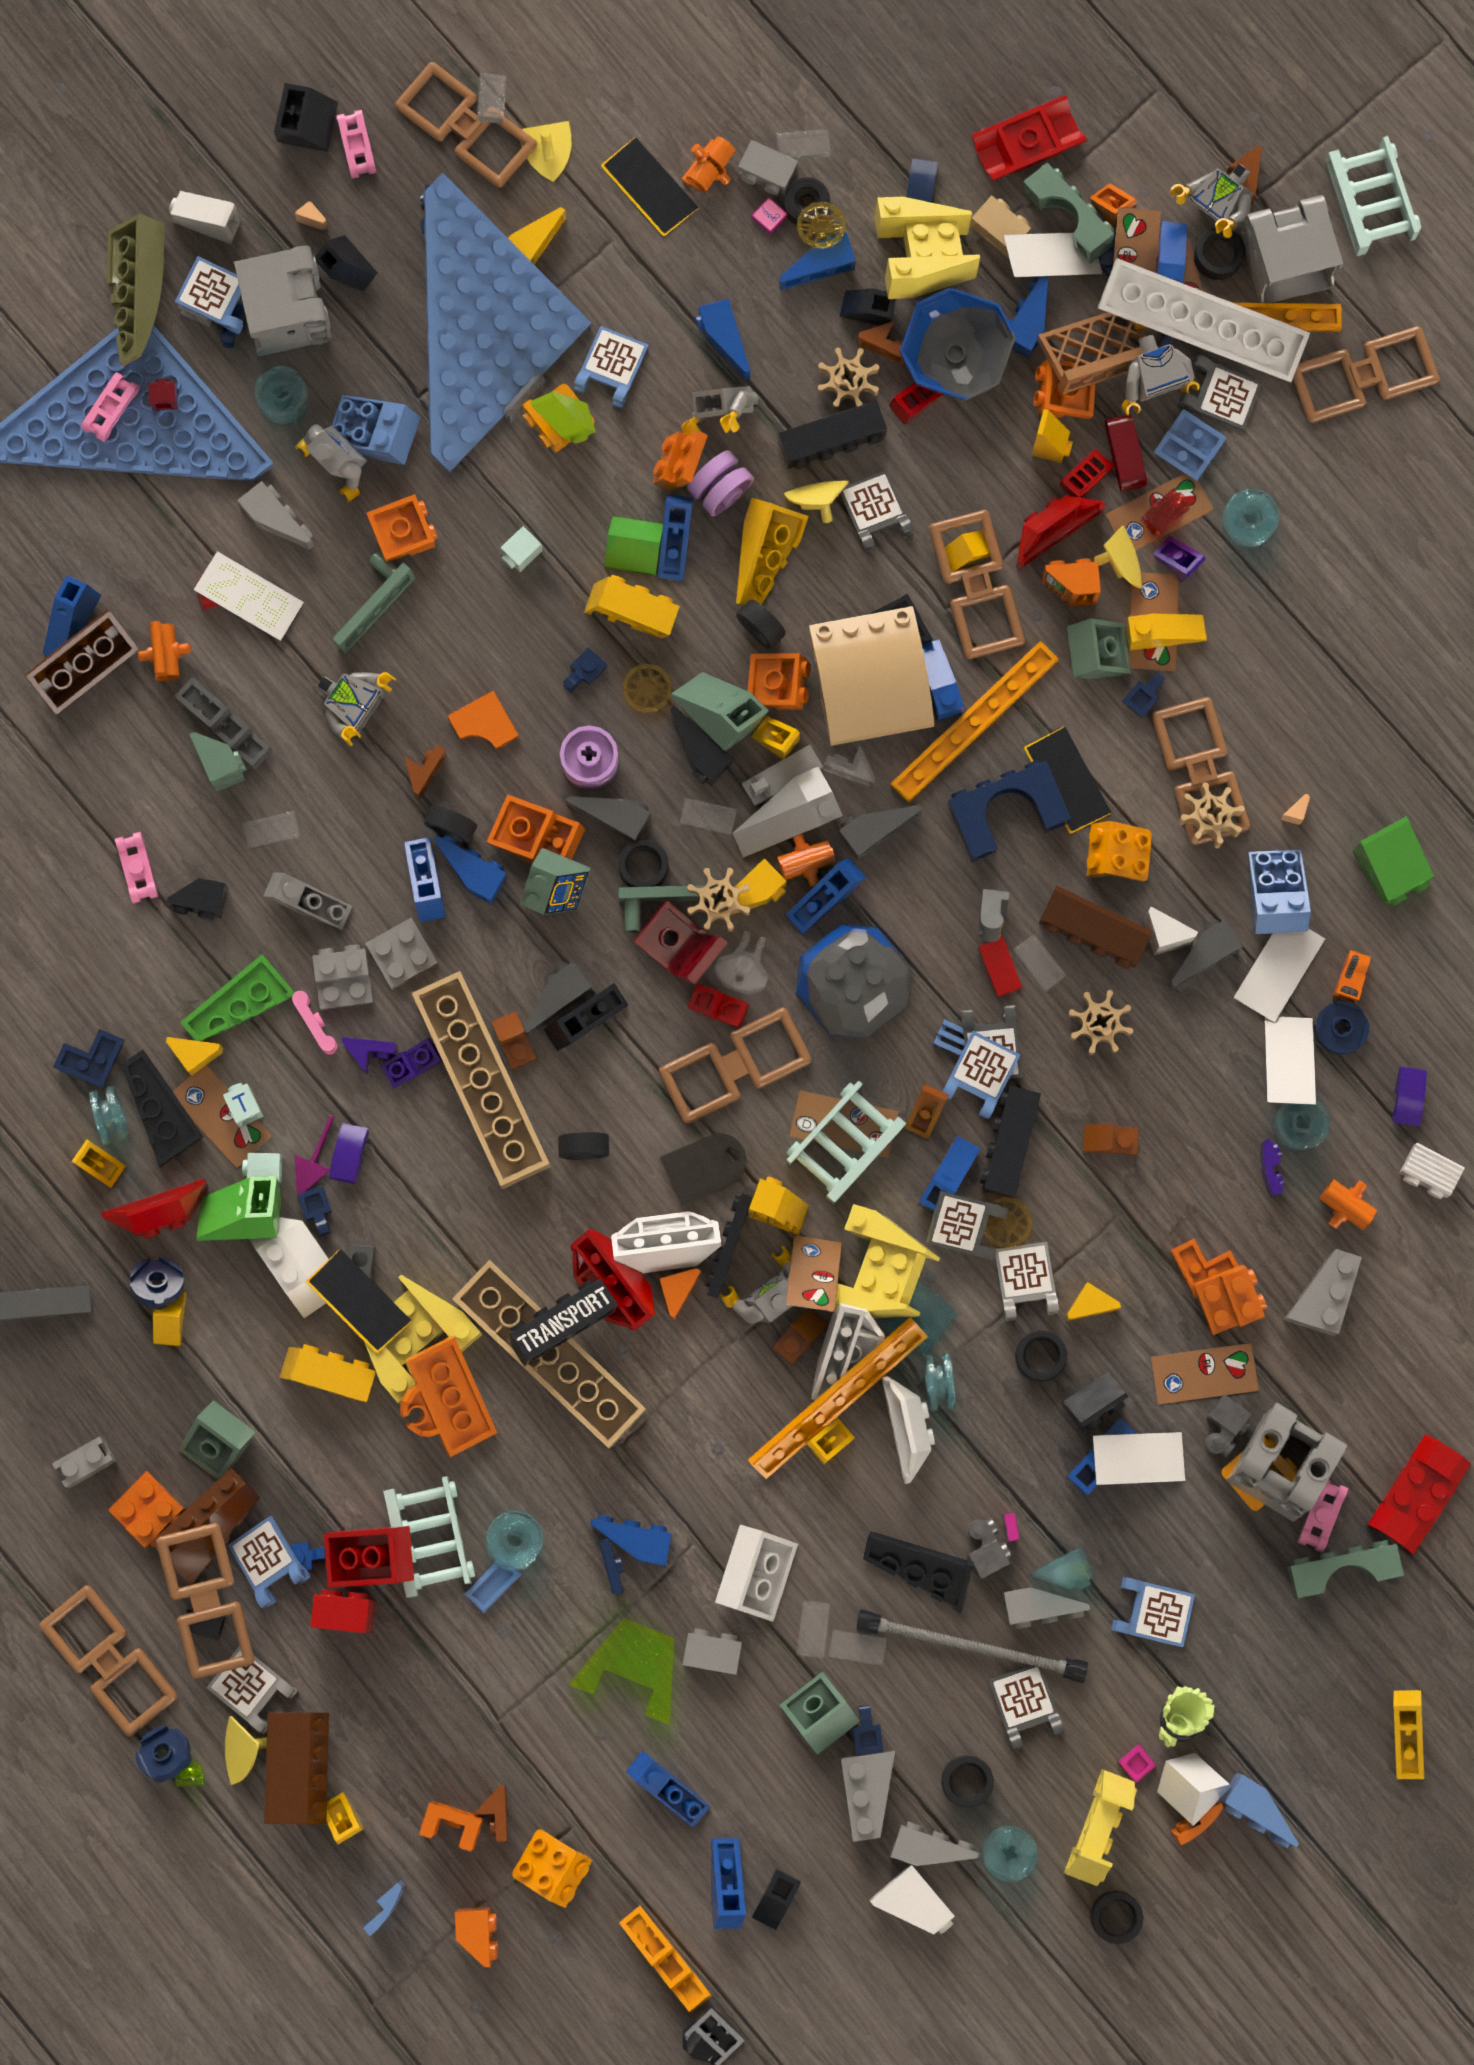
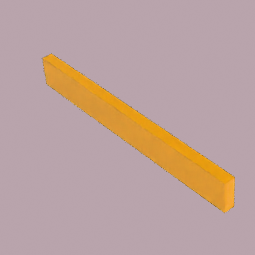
M1234 303L1304 331L1340 332L1342 330L1341 304ZM1135 323V329H1150Z
M1040 641L890 783V786L909 804L1048 672L1059 659Z
M911 1317L908 1318L750 1457L748 1461L767 1479L928 1337L926 1333Z

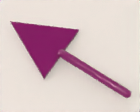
M330 1115L311 1161L295 1155L297 1195L308 1191L330 1171L329 1168L317 1164L316 1161L333 1123V1115Z

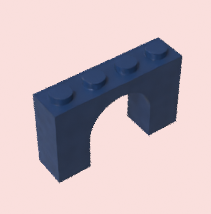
M1039 760L1030 762L1024 766L1025 769L1016 773L1015 770H1010L1000 775L1001 779L991 783L990 780H985L976 785L977 789L969 792L963 789L951 795L952 799H949L948 807L971 862L992 855L997 851V845L987 824L985 813L988 804L999 795L1015 793L1029 800L1036 811L1044 833L1070 823L1071 817L1047 761L1042 763Z

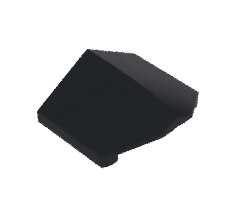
M708 2006L683 2030L682 2048L693 2059L708 2062L712 2065H720L745 2039L720 2012Z

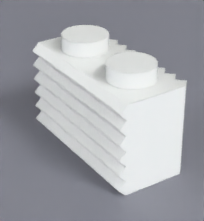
M1416 1143L1413 1145L1399 1173L1404 1175L1403 1180L1416 1187L1420 1184L1428 1188V1194L1442 1199V1197L1448 1198L1451 1196L1465 1168Z

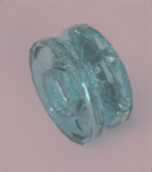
M1247 489L1233 495L1223 511L1221 521L1223 531L1229 540L1238 546L1252 548L1258 547L1269 540L1278 527L1280 515L1278 506L1270 495L1261 490ZM1244 515H1254L1257 522H1247Z
M110 1086L106 1088L107 1100L104 1101L97 1090L91 1091L89 1097L92 1113L103 1145L112 1144L111 1132L116 1131L121 1141L128 1140L126 1119L115 1087Z
M950 1353L942 1354L941 1366L935 1365L932 1355H925V1381L930 1411L938 1410L939 1398L945 1399L948 1410L955 1409V1384Z
M516 1510L503 1512L493 1520L488 1528L485 1540L486 1552L493 1564L503 1570L513 1572L524 1570L532 1565L539 1556L544 1537L541 1526L531 1515ZM512 1535L517 1536L521 1540V1544L519 1546H511L507 1538Z

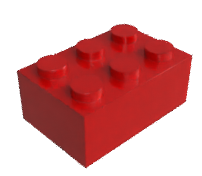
M410 1525L323 1533L328 1588L395 1584L414 1580Z
M321 1589V1595L314 1594L311 1628L372 1633L376 1600H369L370 1594L349 1592L348 1597H342V1591Z

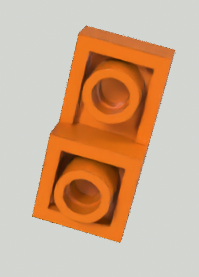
M1218 1800L1194 1826L1186 1819L1178 1822L1176 1828L1170 1830L1174 1840L1183 1845L1201 1834L1223 1809L1222 1803Z

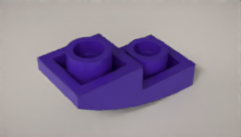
M427 1038L406 1052H401L381 1064V1067L393 1088H396L443 1062L431 1038Z
M1399 1067L1394 1091L1397 1094L1392 1116L1394 1123L1420 1126L1426 1091V1070Z
M342 1123L334 1149L329 1179L352 1184L356 1183L363 1162L362 1153L369 1135L368 1128Z
M1269 1138L1261 1143L1260 1154L1263 1179L1267 1191L1272 1198L1284 1191L1282 1186L1285 1184L1279 1171L1274 1172L1273 1167L1281 1163V1150L1277 1143H1272Z

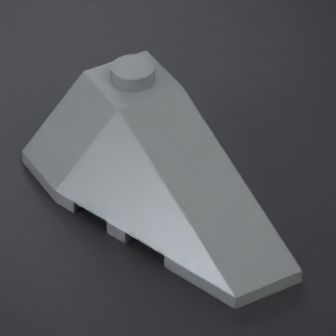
M817 766L793 777L732 834L742 857H746L843 815L830 786Z

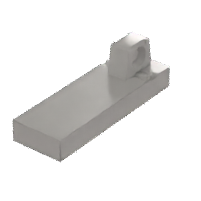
M808 745L743 782L742 787L753 806L757 807L779 792L793 777L817 766L822 770L823 765L811 745Z

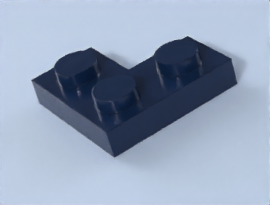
M99 1029L89 1053L64 1043L53 1068L104 1089L125 1040Z

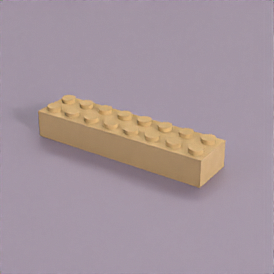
M461 971L413 992L414 1000L501 1188L505 1189L550 1168L549 1161Z
M490 1260L452 1298L463 1311L608 1449L646 1411V1408L572 1338L524 1367L507 1339L511 1333L510 1329L521 1321L528 1323L533 1320V1315L541 1308Z

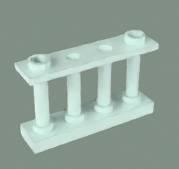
M1388 136L1383 137L1379 145L1380 150L1345 159V157L1341 158L1339 150L1329 152L1325 161L1356 257L1366 254L1373 240L1407 231L1410 241L1416 239L1419 230H1421L1420 219L1418 215L1413 213L1396 161L1398 157L1396 146L1394 143H1390ZM1384 160L1387 174L1355 183L1349 181L1347 176L1348 169ZM1392 184L1395 198L1363 207L1356 204L1354 198L1356 193ZM1400 208L1403 217L1402 222L1370 231L1364 228L1362 222L1364 217Z
M860 1081L855 1085L850 1082L840 1093L843 1098L801 1144L796 1141L786 1152L789 1155L786 1160L789 1165L797 1159L827 1186L826 1190L829 1193L825 1198L833 1205L906 1125L900 1117H897L895 1121L886 1119L857 1092L862 1086ZM849 1100L880 1127V1131L883 1134L876 1141L873 1138L869 1139L839 1112ZM831 1120L837 1123L863 1147L861 1150L865 1154L859 1160L851 1159L822 1132V1129ZM813 1139L845 1167L844 1170L847 1173L841 1180L837 1177L834 1179L803 1151Z
M447 1476L442 1477L443 1486L403 1496L402 1493L397 1494L396 1489L383 1491L391 1527L410 1525V1536L412 1532L452 1523L455 1539L415 1549L412 1546L413 1563L416 1562V1559L458 1550L461 1566L424 1575L414 1574L413 1581L403 1582L406 1598L419 1596L418 1590L422 1589V1586L459 1577H463L467 1585L471 1584V1578L475 1577L472 1561L467 1562L455 1509L453 1498L458 1497L455 1481L450 1482ZM446 1497L449 1513L411 1522L402 1520L401 1510L405 1509V1506Z

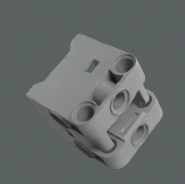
M1323 195L1300 200L1294 208L1272 213L1270 209L1246 214L1239 236L1244 244V254L1259 303H1277L1333 288L1334 273L1337 267L1342 268L1343 261Z
M298 246L290 250L234 262L251 338H254L258 357L310 345L324 344L332 340L327 309L324 306L323 300L318 298L316 292L321 287L320 277L310 246Z
M1276 1402L1262 1416L1255 1432L1226 1481L1294 1522L1312 1509L1341 1459L1347 1444L1327 1432L1322 1435L1297 1421L1296 1413ZM1290 1435L1311 1447L1292 1482L1271 1469L1268 1471ZM1264 1436L1273 1439L1274 1448L1270 1449L1264 1445ZM1311 1465H1316L1320 1468L1317 1477L1311 1473Z

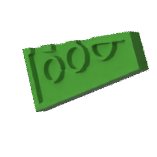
M262 954L180 1023L195 1041L204 1042L291 999L295 992Z

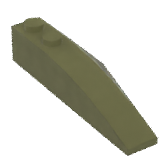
M140 213L108 231L107 283L109 286H112L113 290L110 302L116 309L113 321L114 326L119 328L116 340L120 364L123 366L141 357L150 337L161 296L165 264V223Z

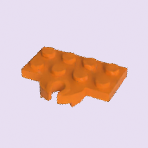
M450 1336L405 1359L415 1385L409 1388L401 1399L400 1416H408L414 1408H419L421 1411L418 1421H408L405 1424L409 1430L425 1437H432L438 1434L448 1457H452L497 1434V1430L454 1336Z

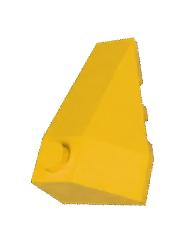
M751 498L743 523L737 604L744 606L749 600H755L762 605L774 585V577L779 569H784L788 563L786 558L792 548L796 549L801 542L809 516L769 502Z

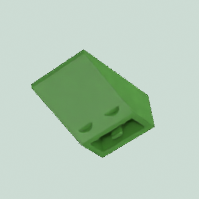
M277 1176L249 1177L202 1197L197 1241L277 1238L282 1200Z

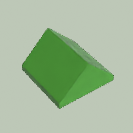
M613 516L607 537L604 568L656 576L663 524Z

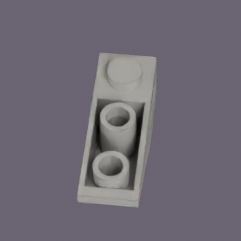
M261 481L237 500L240 508L256 527L310 550L314 547L311 541L312 533L304 524L301 526L297 524L294 520L297 517L288 505L283 507L277 500L280 498V495L272 485L267 487Z
M274 872L263 897L339 930L343 929L352 908L351 905L285 873Z
M1031 1587L1002 1593L1008 1625L1015 1624V1629L1031 1627V1621L1041 1619L1042 1624L1057 1622V1616L1068 1614L1069 1619L1084 1617V1611L1090 1610L1089 1604Z
M909 1821L906 1826L900 1824L890 1853V1857L915 1866L976 1859L979 1855V1852L974 1851L975 1845L959 1840L957 1845L948 1841V1835L933 1831V1834L929 1835L922 1832L923 1826Z

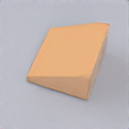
M307 202L295 212L298 222L322 231L328 229L326 219L312 202Z
M1305 794L1282 816L1281 820L1297 825L1301 824L1305 818L1310 799L1309 795Z

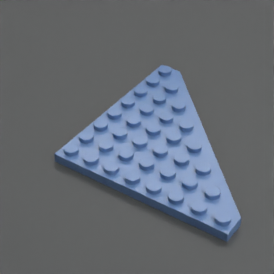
M442 173L423 192L425 203L424 239L426 244L425 278L427 286L426 316L428 328L430 455L447 472H450L585 331L591 322Z
M154 325L139 359L125 366L120 364L116 340L119 328H116L0 423V463L255 482L274 466L273 461ZM115 373H119L125 377L124 380L127 382H134L139 385L140 389L111 430L108 439L102 442L91 431L87 433L82 430L81 425ZM162 378L170 379L171 382L175 381L178 388V409L152 410L149 404L148 383ZM121 389L115 392L120 397L124 393ZM99 416L96 423L102 426L105 419Z

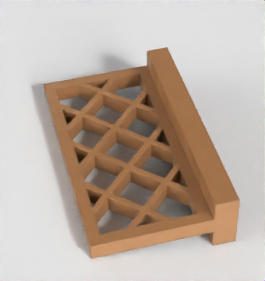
M1107 312L1038 334L1037 341L1060 381L1058 384L1059 390L1062 394L1128 373L1132 360L1138 355L1143 354L1141 346L1134 348L1125 344L1128 336L1136 340L1144 338L1145 335L1142 330L1135 329V323L1127 320L1128 328L1113 323L1114 319L1119 316ZM1099 324L1108 328L1105 336L1092 331V326ZM1110 330L1124 334L1123 341L1119 342L1109 338ZM1076 331L1085 335L1083 343L1069 338V334ZM1088 337L1102 342L1100 350L1086 345ZM1055 339L1063 342L1061 349L1058 350L1051 347L1047 340ZM1105 343L1118 348V354L1111 355L1104 352ZM1068 344L1080 349L1078 357L1063 352L1065 345ZM1085 351L1097 356L1096 361L1090 363L1080 359L1082 352ZM1060 358L1074 363V367L1063 371L1059 363Z

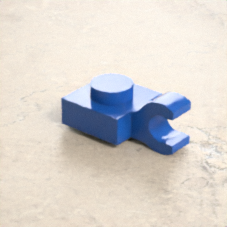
M310 1542L289 1545L299 1563L306 1570L314 1569V1560L325 1559L324 1547L311 1549Z

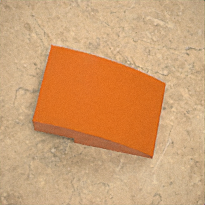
M507 794L486 842L533 864L541 848L572 860L585 828L579 822L557 815L552 810Z

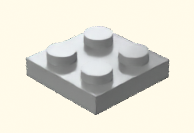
M412 917L365 943L391 990L438 965Z

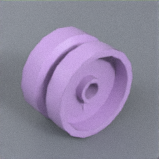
M730 450L720 453L704 465L687 486V490L695 499L705 498L703 508L710 516H717L728 509L748 490L754 481V477L746 468L736 469L738 459Z
M590 725L578 727L570 732L562 742L560 758L563 773L568 781L578 788L587 790L601 788L608 784L617 773L619 764L617 746L612 736L602 728ZM589 755L593 756L592 761H586V757Z

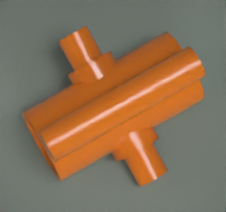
M718 136L715 140L711 139L704 149L699 144H695L692 147L691 151L696 156V160L681 179L685 185L689 186L691 184L695 189L706 193L715 180H719L723 185H727L731 181L730 176L726 173L725 166L736 153V149L732 144Z
M160 621L150 622L152 647L138 652L139 661L153 662L155 680L171 681L180 678L178 658H181L183 654L192 652L190 643L180 644L176 642L175 626L173 624H161Z
M799 834L793 837L796 846L794 851L777 857L785 880L803 875L804 878H807L809 886L812 887L819 882L817 877L818 869L835 864V855L828 840L809 846V843L805 842L803 834Z
M1333 1179L1319 1197L1320 1201L1334 1210L1332 1212L1334 1215L1328 1224L1337 1229L1342 1221L1346 1222L1349 1220L1358 1228L1364 1230L1371 1223L1377 1212L1376 1208L1362 1199L1364 1197L1362 1194L1368 1185L1359 1180L1354 1188L1350 1187L1348 1189Z

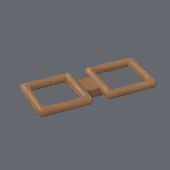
M430 62L395 102L396 110L436 141H443L452 130L463 139L455 148V155L498 188L503 187L536 148V140L494 108L488 109L480 118L470 110L477 101V95L435 62ZM432 75H435L464 98L439 129L408 106V103ZM492 121L496 122L524 144L499 175L467 151Z
M1415 326L1368 341L1363 346L1367 359L1354 363L1349 351L1346 349L1298 363L1293 381L1308 422L1314 423L1364 407L1366 399L1362 389L1377 385L1381 398L1387 400L1439 383L1440 377L1423 329L1420 326ZM1415 338L1428 376L1389 388L1376 350ZM1341 361L1354 399L1315 411L1302 373Z
M983 509L932 523L929 526V532L943 581L946 584L962 581L966 596L952 599L950 602L965 658L974 659L1023 645L1025 638L1011 588L1008 585L992 588L988 574L1001 570L1004 566L989 512ZM981 521L992 561L952 572L941 532ZM1002 597L1013 637L973 648L962 607Z
M1204 697L1154 711L1152 713V720L1167 769L1174 771L1186 767L1190 780L1189 783L1178 785L1174 789L1181 815L1192 814L1191 808L1182 804L1185 794L1199 791L1205 782L1209 784V788L1227 783V787L1231 788L1230 796L1233 806L1235 808L1241 805L1244 806L1235 774L1232 771L1217 774L1213 763L1214 759L1226 756L1228 751L1212 699ZM1204 709L1216 748L1175 759L1164 719ZM1245 809L1241 816H1237L1239 823L1234 824L1241 827L1240 833L1248 831L1251 827ZM1184 824L1191 845L1196 846L1214 841L1210 835L1204 834L1201 835L1196 844L1192 843V838L1197 833V829L1193 824ZM1227 831L1221 832L1222 838L1232 836Z
M781 1007L731 1032L730 1038L736 1050L723 1057L716 1044L708 1043L659 1068V1075L685 1124H690L738 1100L741 1094L735 1081L747 1075L750 1076L754 1086L760 1089L812 1062V1058L786 1008ZM781 1020L799 1058L761 1076L742 1038ZM709 1055L728 1093L689 1111L671 1074Z
M211 1523L157 1538L156 1545L171 1599L178 1600L190 1597L194 1611L177 1618V1625L191 1677L198 1679L253 1664L254 1655L241 1605L238 1602L221 1605L217 1590L229 1587L234 1583L220 1525L218 1523ZM211 1535L222 1577L179 1588L168 1546ZM232 1614L242 1656L200 1667L189 1625Z
M86 1585L40 1622L39 1627L74 1672L82 1673L92 1664L102 1677L90 1687V1691L127 1737H132L177 1699L176 1691L142 1649H135L125 1658L114 1645L126 1636L127 1631L91 1586ZM87 1598L112 1629L113 1633L79 1660L53 1626ZM138 1662L164 1696L130 1724L104 1689Z

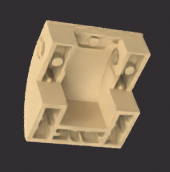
M913 606L809 625L810 643L820 684L821 704L831 746L934 727L929 681Z

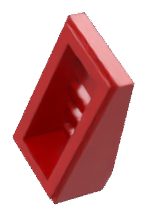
M914 382L896 395L889 403V407L900 421L906 424L944 394L936 391L932 394L928 388L916 385ZM917 389L926 397V400L923 399ZM909 395H910V396L913 398V400L918 404L917 406H916V405L911 401V399L908 397Z
M1095 448L1060 481L1059 486L1069 496L1084 498L1112 470L1114 465ZM1094 458L1105 467L1103 470H1100L1092 462ZM1087 465L1097 473L1095 477L1085 468ZM1082 472L1090 482L1087 483L1078 474ZM1073 479L1083 486L1081 490L1072 482Z

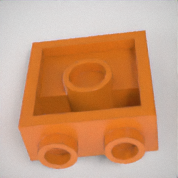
M1048 359L1042 362L1041 366L1037 367L1035 380L1039 381V391L1035 392L1033 398V405L1038 407L1037 414H1043V410L1046 409L1059 418L1065 415L1083 419H1091L1093 417L1096 384L1062 394L1058 388L1060 381ZM1059 361L1063 371L1074 367L1072 362Z
M679 431L667 436L662 444L663 454L661 460L656 463L653 470V484L671 492L691 483L708 435L697 431L688 436Z
M415 494L366 512L386 563L408 554L413 556L435 547L434 540L438 539L433 524H427L425 516L428 515L423 500L418 502Z
M800 653L751 654L748 692H751L764 707H775L778 710H803V703H807L809 699V691L805 687V679L810 677L811 664Z
M1241 1264L1192 1284L1212 1335L1237 1325L1240 1327L1265 1317L1263 1310L1267 1309V1305L1262 1294L1257 1295L1254 1285L1258 1284L1252 1269L1248 1270L1246 1266Z
M146 1471L108 1511L144 1548H148L150 1545L154 1548L151 1542L186 1509Z

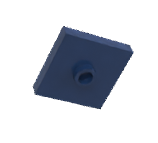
M610 1539L602 1540L599 1545L612 1594L624 1593L620 1573L624 1572L620 1556L615 1558Z

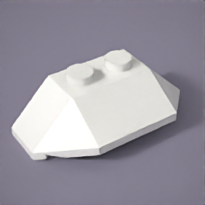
M690 1211L636 1218L618 1233L616 1232L611 1236L614 1260L642 1273L697 1266L721 1246L718 1222Z
M279 1217L277 1238L249 1239L304 1319L326 1304L306 1283V1280L329 1259L303 1221Z
M840 1303L832 1314L817 1362L811 1399L816 1400L885 1339L884 1332L867 1309Z
M886 1376L882 1377L881 1380L905 1485L911 1483L931 1452L930 1445H934L935 1441L932 1428L927 1429L925 1419L929 1418L926 1402L921 1403L918 1395Z

